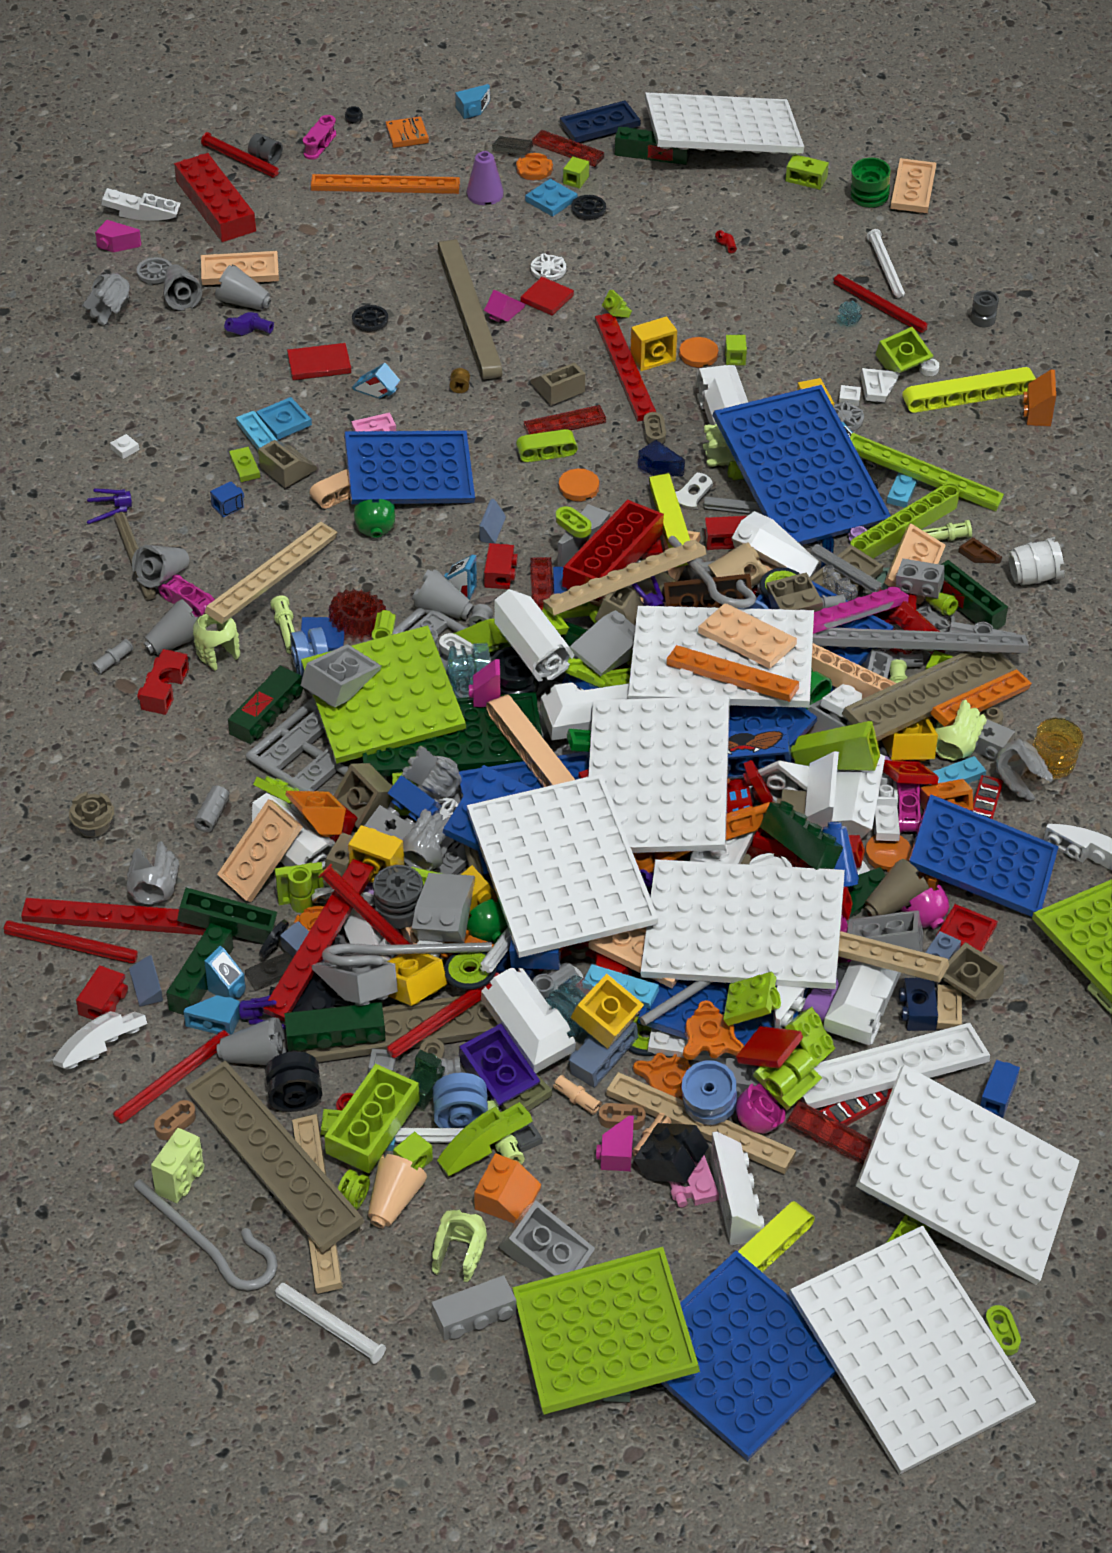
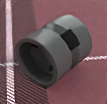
M256 133L249 141L248 153L267 163L275 164L282 155V143L263 134Z
M982 290L974 295L971 312V322L974 325L986 328L995 324L999 302L996 293Z

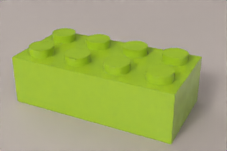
M375 1063L324 1136L326 1154L370 1173L419 1102V1083Z

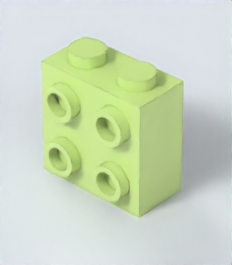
M177 1128L151 1164L155 1192L159 1196L178 1203L182 1196L188 1194L194 1179L202 1174L204 1163L200 1137Z

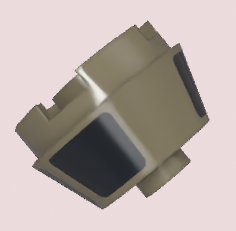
M84 792L72 800L69 819L84 836L96 837L104 834L109 829L113 819L114 806L108 796L99 792L100 795H88V792Z

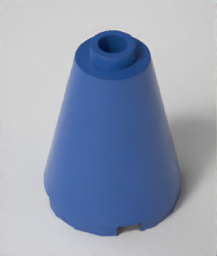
M828 822V826L823 827L822 831L836 837V842L843 846L834 869L845 870L844 887L857 885L859 876L847 827L842 826V822Z

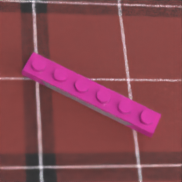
M889 587L867 596L857 597L845 603L823 608L820 611L814 612L813 634L900 606L903 601L908 602L909 595L898 587Z

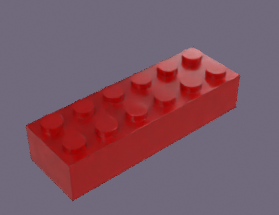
M209 153L200 154L199 156L174 163L176 182L221 242L256 232L255 213Z
M627 499L563 566L562 587L570 589L573 586H581L588 583L591 579L601 578L608 575L611 571L621 570L631 563H636L662 535L664 514ZM601 596L594 600L600 602L604 596Z

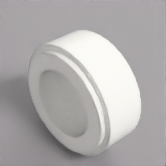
M930 359L919 365L920 373L925 376L936 375L939 372V362L935 359Z

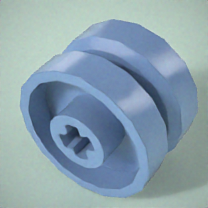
M322 627L309 629L308 641L303 631L290 633L293 663L297 674H300L303 678L304 670L301 659L328 652L326 638Z
M705 1060L694 1064L686 1071L682 1079L683 1105L686 1113L694 1121L701 1124L715 1125L727 1120L736 1109V1079L733 1072L725 1064Z
M453 1073L443 1076L436 1081L433 1086L434 1122L439 1128H465L473 1120L488 1111L487 1087L482 1078L469 1073Z

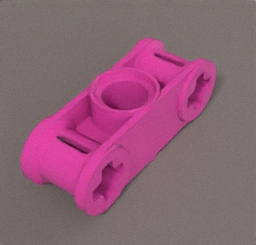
M321 116L303 138V144L305 145L303 153L306 159H317L324 149L329 146L333 138L336 137V130L334 129L336 120L334 116Z
M177 574L172 576V580L168 583L161 584L158 587L159 593L168 602L175 604L183 599L192 608L195 618L206 614L204 613L206 606L215 600L209 593L202 591Z
M896 782L900 834L902 832H916L917 834L922 819L919 798L920 784Z

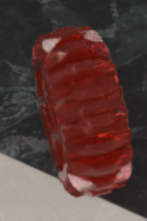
M354 588L352 591L345 589L343 593L338 592L337 596H334L331 600L328 610L329 621L332 622V627H337V632L344 631L345 636L350 634L353 638L359 636L361 639L364 635L371 637L377 613L386 610V606L383 605V600L378 599L377 595H371L370 591L366 593L362 589L360 591H356Z

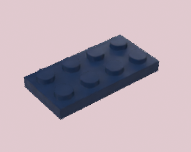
M626 100L560 117V125L574 143H580L589 139L614 134L617 132L618 127L641 126V120Z

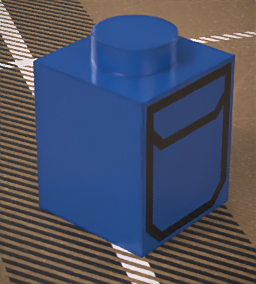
M232 481L210 491L212 507L222 517L244 508V493Z

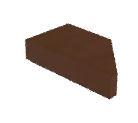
M974 537L959 547L958 552L973 563L999 564L1002 561V556Z

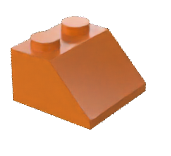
M1053 369L1028 383L1027 392H1023L1022 402L1026 404L1023 407V417H1027V425L1051 427L1056 401L1055 370Z
M286 791L285 795L319 835L324 837L341 835L346 808L330 792Z
M495 1153L474 1191L475 1209L515 1223L522 1211L534 1202L541 1189V1183L518 1161Z

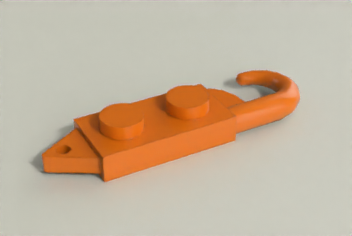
M770 802L727 813L726 840L756 831L761 825L763 814L766 813Z

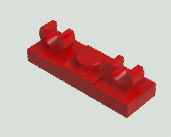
M903 601L890 617L904 630L940 632L907 601ZM936 650L942 653L946 652L945 650Z

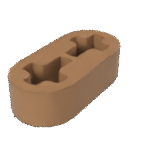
M182 1100L160 1115L154 1123L156 1136L161 1140H169L177 1128L182 1130L187 1128L196 1119L195 1105L188 1100ZM162 1126H165V1127H169V1126H170V1129H167V1128H163V1129H162L161 1127H162Z
M606 1103L599 1109V1123L603 1127L611 1129L626 1117L637 1115V1120H634L633 1130H639L645 1125L646 1112L639 1105ZM608 1113L613 1114L612 1118H607Z

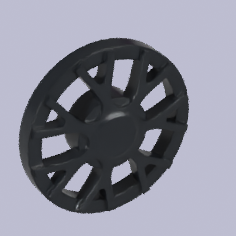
M582 195L572 201L571 210L578 218L593 220L601 217L606 212V203L598 196Z
M365 305L353 312L352 322L360 330L367 332L377 331L388 323V313L380 306Z
M285 919L280 921L269 934L259 951L261 958L265 959L275 947L278 946L281 940L280 935L289 926L288 921Z

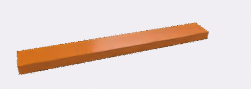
M312 174L311 191L459 194L460 177Z

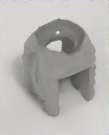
M118 273L99 275L93 283L90 295L82 304V308L90 310V316L92 318L97 317V322L105 325L111 312L113 311L117 314L121 307L129 301V282Z
M1017 738L1007 743L997 753L996 772L1000 774L1007 787L1012 792H1015L1018 797L1029 801L1036 799L1021 779L1027 769L1049 782L1053 781V776L1048 771L1045 760L1041 758L1037 749L1030 743ZM1015 754L1020 755L1021 759L1008 763L1010 757Z
M419 746L416 756L410 757L408 760L410 766L404 767L402 775L416 783L418 788L433 799L451 798L455 795L458 786L462 782L457 764L450 758L433 756L426 748Z
M427 809L422 810L410 833L403 839L404 862L409 867L433 871L443 864L444 854L454 843V839L442 833L450 817L443 820V815L440 813L432 816L431 811H427Z
M162 841L157 844L154 866L150 864L144 855L142 856V851L139 848L135 849L132 854V860L127 873V890L138 904L152 905L167 901L174 892L179 860L172 851L167 850ZM152 885L159 887L156 891H151Z

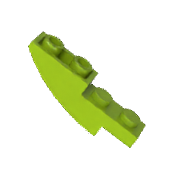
M520 1102L502 1112L496 1106L468 1124L448 1144L437 1159L439 1166L450 1176L492 1153L491 1144L500 1141L505 1136L533 1122L531 1114Z

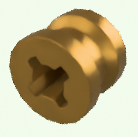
M463 368L454 369L450 375V389L455 393H465L469 389L470 373Z

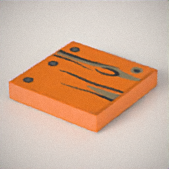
M421 117L386 121V129L393 148L429 143V137Z

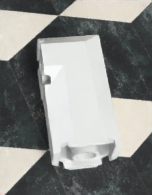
M735 365L699 368L696 370L695 383L696 388H699V393H697L700 408L705 409L711 425L716 424L712 416L714 410L748 402Z
M508 589L495 599V624L538 681H543V677L553 680L568 669L570 665L568 659L569 657L571 659L574 657L572 650L531 596Z
M574 683L554 685L550 689L551 693L548 695L545 693L541 696L540 706L551 740L567 738L568 729L591 730L593 701L628 699L629 684L589 690L578 689Z
M266 793L252 802V822L267 800L270 799L303 826L280 860L281 863L285 866H296L322 862L323 870L325 869L326 857L335 844L332 839L319 835L303 816L291 809L290 804Z
M851 960L825 1016L824 1029L866 1045L873 1044L881 1025L879 1022L880 1018L884 1015L901 972Z
M515 968L504 971L490 981L492 986L489 990L485 986L481 991V1001L498 1025H503L535 1073L575 1051L574 1037L569 1038L567 1032L570 1031L568 1023L558 1009H552V1006L546 1002L523 968H519L518 972Z

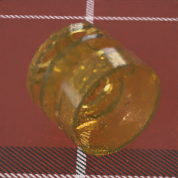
M1049 718L1040 723L1032 746L1037 749L1038 754L1045 760L1048 771L1052 774L1053 778L1065 777L1072 773L1084 741L1083 733L1076 724L1064 718Z

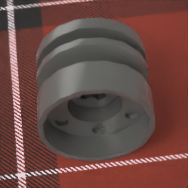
M393 865L379 871L375 876L373 882L375 910L394 928L401 929L412 926L415 907L423 889L421 875L407 865Z

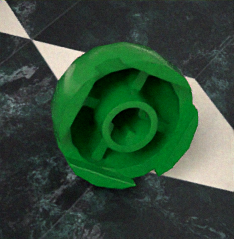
M372 499L360 502L354 508L356 527L361 533L372 538H379L392 529L395 523V508L390 501L379 499V503H372Z
M490 899L470 911L472 916L468 920L466 930L473 937L496 943L508 927L500 903Z

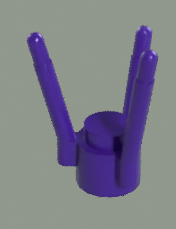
M94 488V492L115 495L88 498L87 502L113 501L114 507L119 508L88 520L87 524L108 518L115 513L127 512V508L132 507L130 491H125V489Z
M655 575L650 578L657 595L653 593L646 595L636 583L631 584L643 598V606L665 607L663 603L665 597L661 593Z
M271 995L243 1000L239 1006L240 1017L242 1020H249L250 1025L264 1021L258 1018L263 1015V1007L275 1005L276 1001H268ZM282 1024L283 1029L286 1030V1025Z

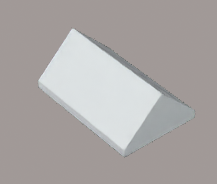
M832 752L811 762L809 765L805 815L808 817V821L818 824L822 827V830L823 827L828 826V822H832L839 752Z

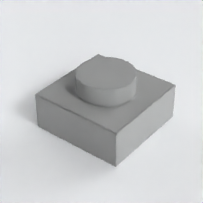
M372 1049L368 1070L370 1072L376 1063L394 1072L396 1058H392L387 1053V1050Z

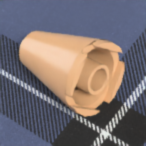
M387 1154L385 1158L383 1155L381 1156L367 1215L371 1219L370 1223L382 1229L385 1226L389 1227L425 1183L427 1174L422 1168L419 1167L418 1170H415L411 1167V1161L397 1155Z

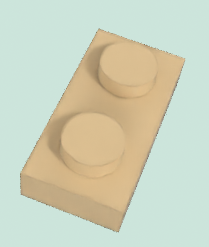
M937 985V1029H948L962 1025V991L952 985Z

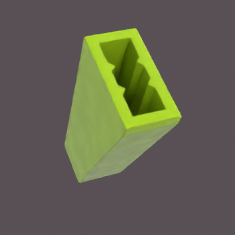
M867 721L798 736L795 745L791 748V757L795 760V764L809 766L811 762L832 752H839L837 770L875 771L880 758V752L873 722Z

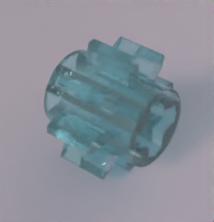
M853 300L851 302L846 301L838 309L841 313L838 315V318L847 326L849 324H856L861 319L860 311L862 308Z

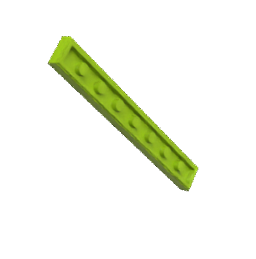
M852 433L850 436L858 455L862 458L936 488L947 483L956 484L960 488L959 497L993 511H997L1003 499V493L855 433Z

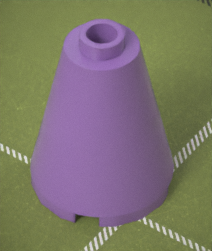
M482 151L475 156L466 190L468 199L474 204L485 205V202H491L492 205L499 202L503 197V187L494 156L487 151Z

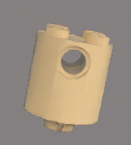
M749 542L739 545L708 565L713 577L750 574L752 587L759 584L762 576L768 572L764 564L759 559L756 560L759 558V555Z

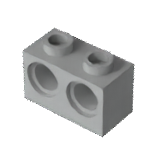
M902 558L896 575V587L900 588L904 593L938 598L944 582V565Z

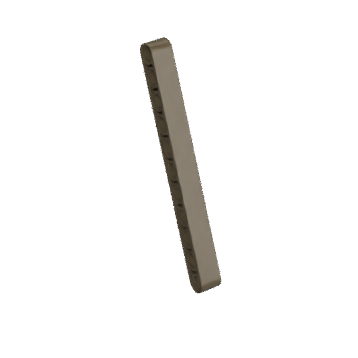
M458 240L439 241V257L481 379L502 377L501 362Z

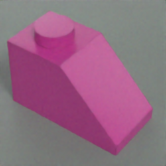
M106 220L95 232L97 248L113 253L137 248L142 245L140 229Z
M493 289L484 311L490 313L489 318L500 322L501 319L508 322L526 304Z
M500 659L493 660L473 675V684L469 685V698L474 699V707H486L487 702L500 697Z
M634 1116L626 1117L602 1135V1145L597 1144L596 1160H601V1170L631 1172Z

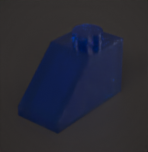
M654 440L639 450L638 467L652 476L669 473L670 476L681 477L684 475L685 459L659 441Z

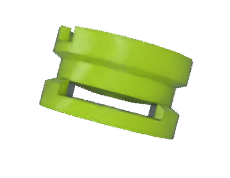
M350 1169L342 1177L338 1190L357 1210L361 1207L367 1196L370 1179H368L369 1176L364 1174L359 1176L356 1171Z

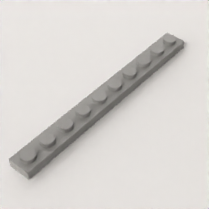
M830 628L813 634V643L820 647H859L862 649L871 647L884 650L899 648L908 651L923 649L925 651L945 650L947 652L967 651L970 653L981 651L992 654L999 652L1011 654L1028 653L1029 649L1026 636L1016 634Z

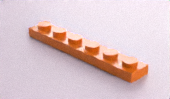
M678 645L675 646L667 657L668 666L686 669L701 676L730 683L788 702L791 701L799 689V681Z
M1016 669L933 707L930 714L944 727L951 726L955 722L957 712L963 700H967L970 703V709L977 708L981 712L1028 690L1032 683Z

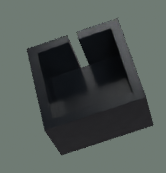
M658 1123L641 1146L634 1160L647 1180L686 1183L696 1168L694 1162L699 1163L709 1145L697 1125Z

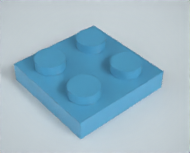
M549 179L526 194L525 201L553 217L571 205L572 201L578 197V194Z
M292 397L256 411V414L277 440L312 425V419Z

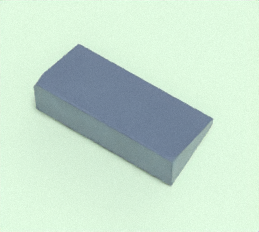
M495 499L490 500L479 526L480 542L496 543L506 516Z
M149 955L129 968L139 1007L163 1001L152 956Z

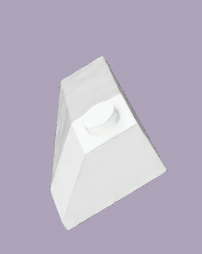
M755 511L741 520L732 536L735 548L749 542L751 547L753 546L758 553L759 559L779 568H790L800 574L807 572L809 577H811L819 564L816 558L773 519Z

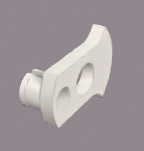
M696 473L680 491H676L679 505L686 509H698V501L713 486L710 477L703 473ZM693 487H697L699 490L695 495L688 492Z

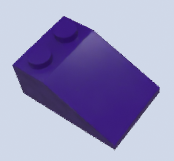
M502 1024L459 1046L458 1056H460L461 1064L467 1073L474 1074L484 1080L487 1087V1095L498 1106L541 1082Z

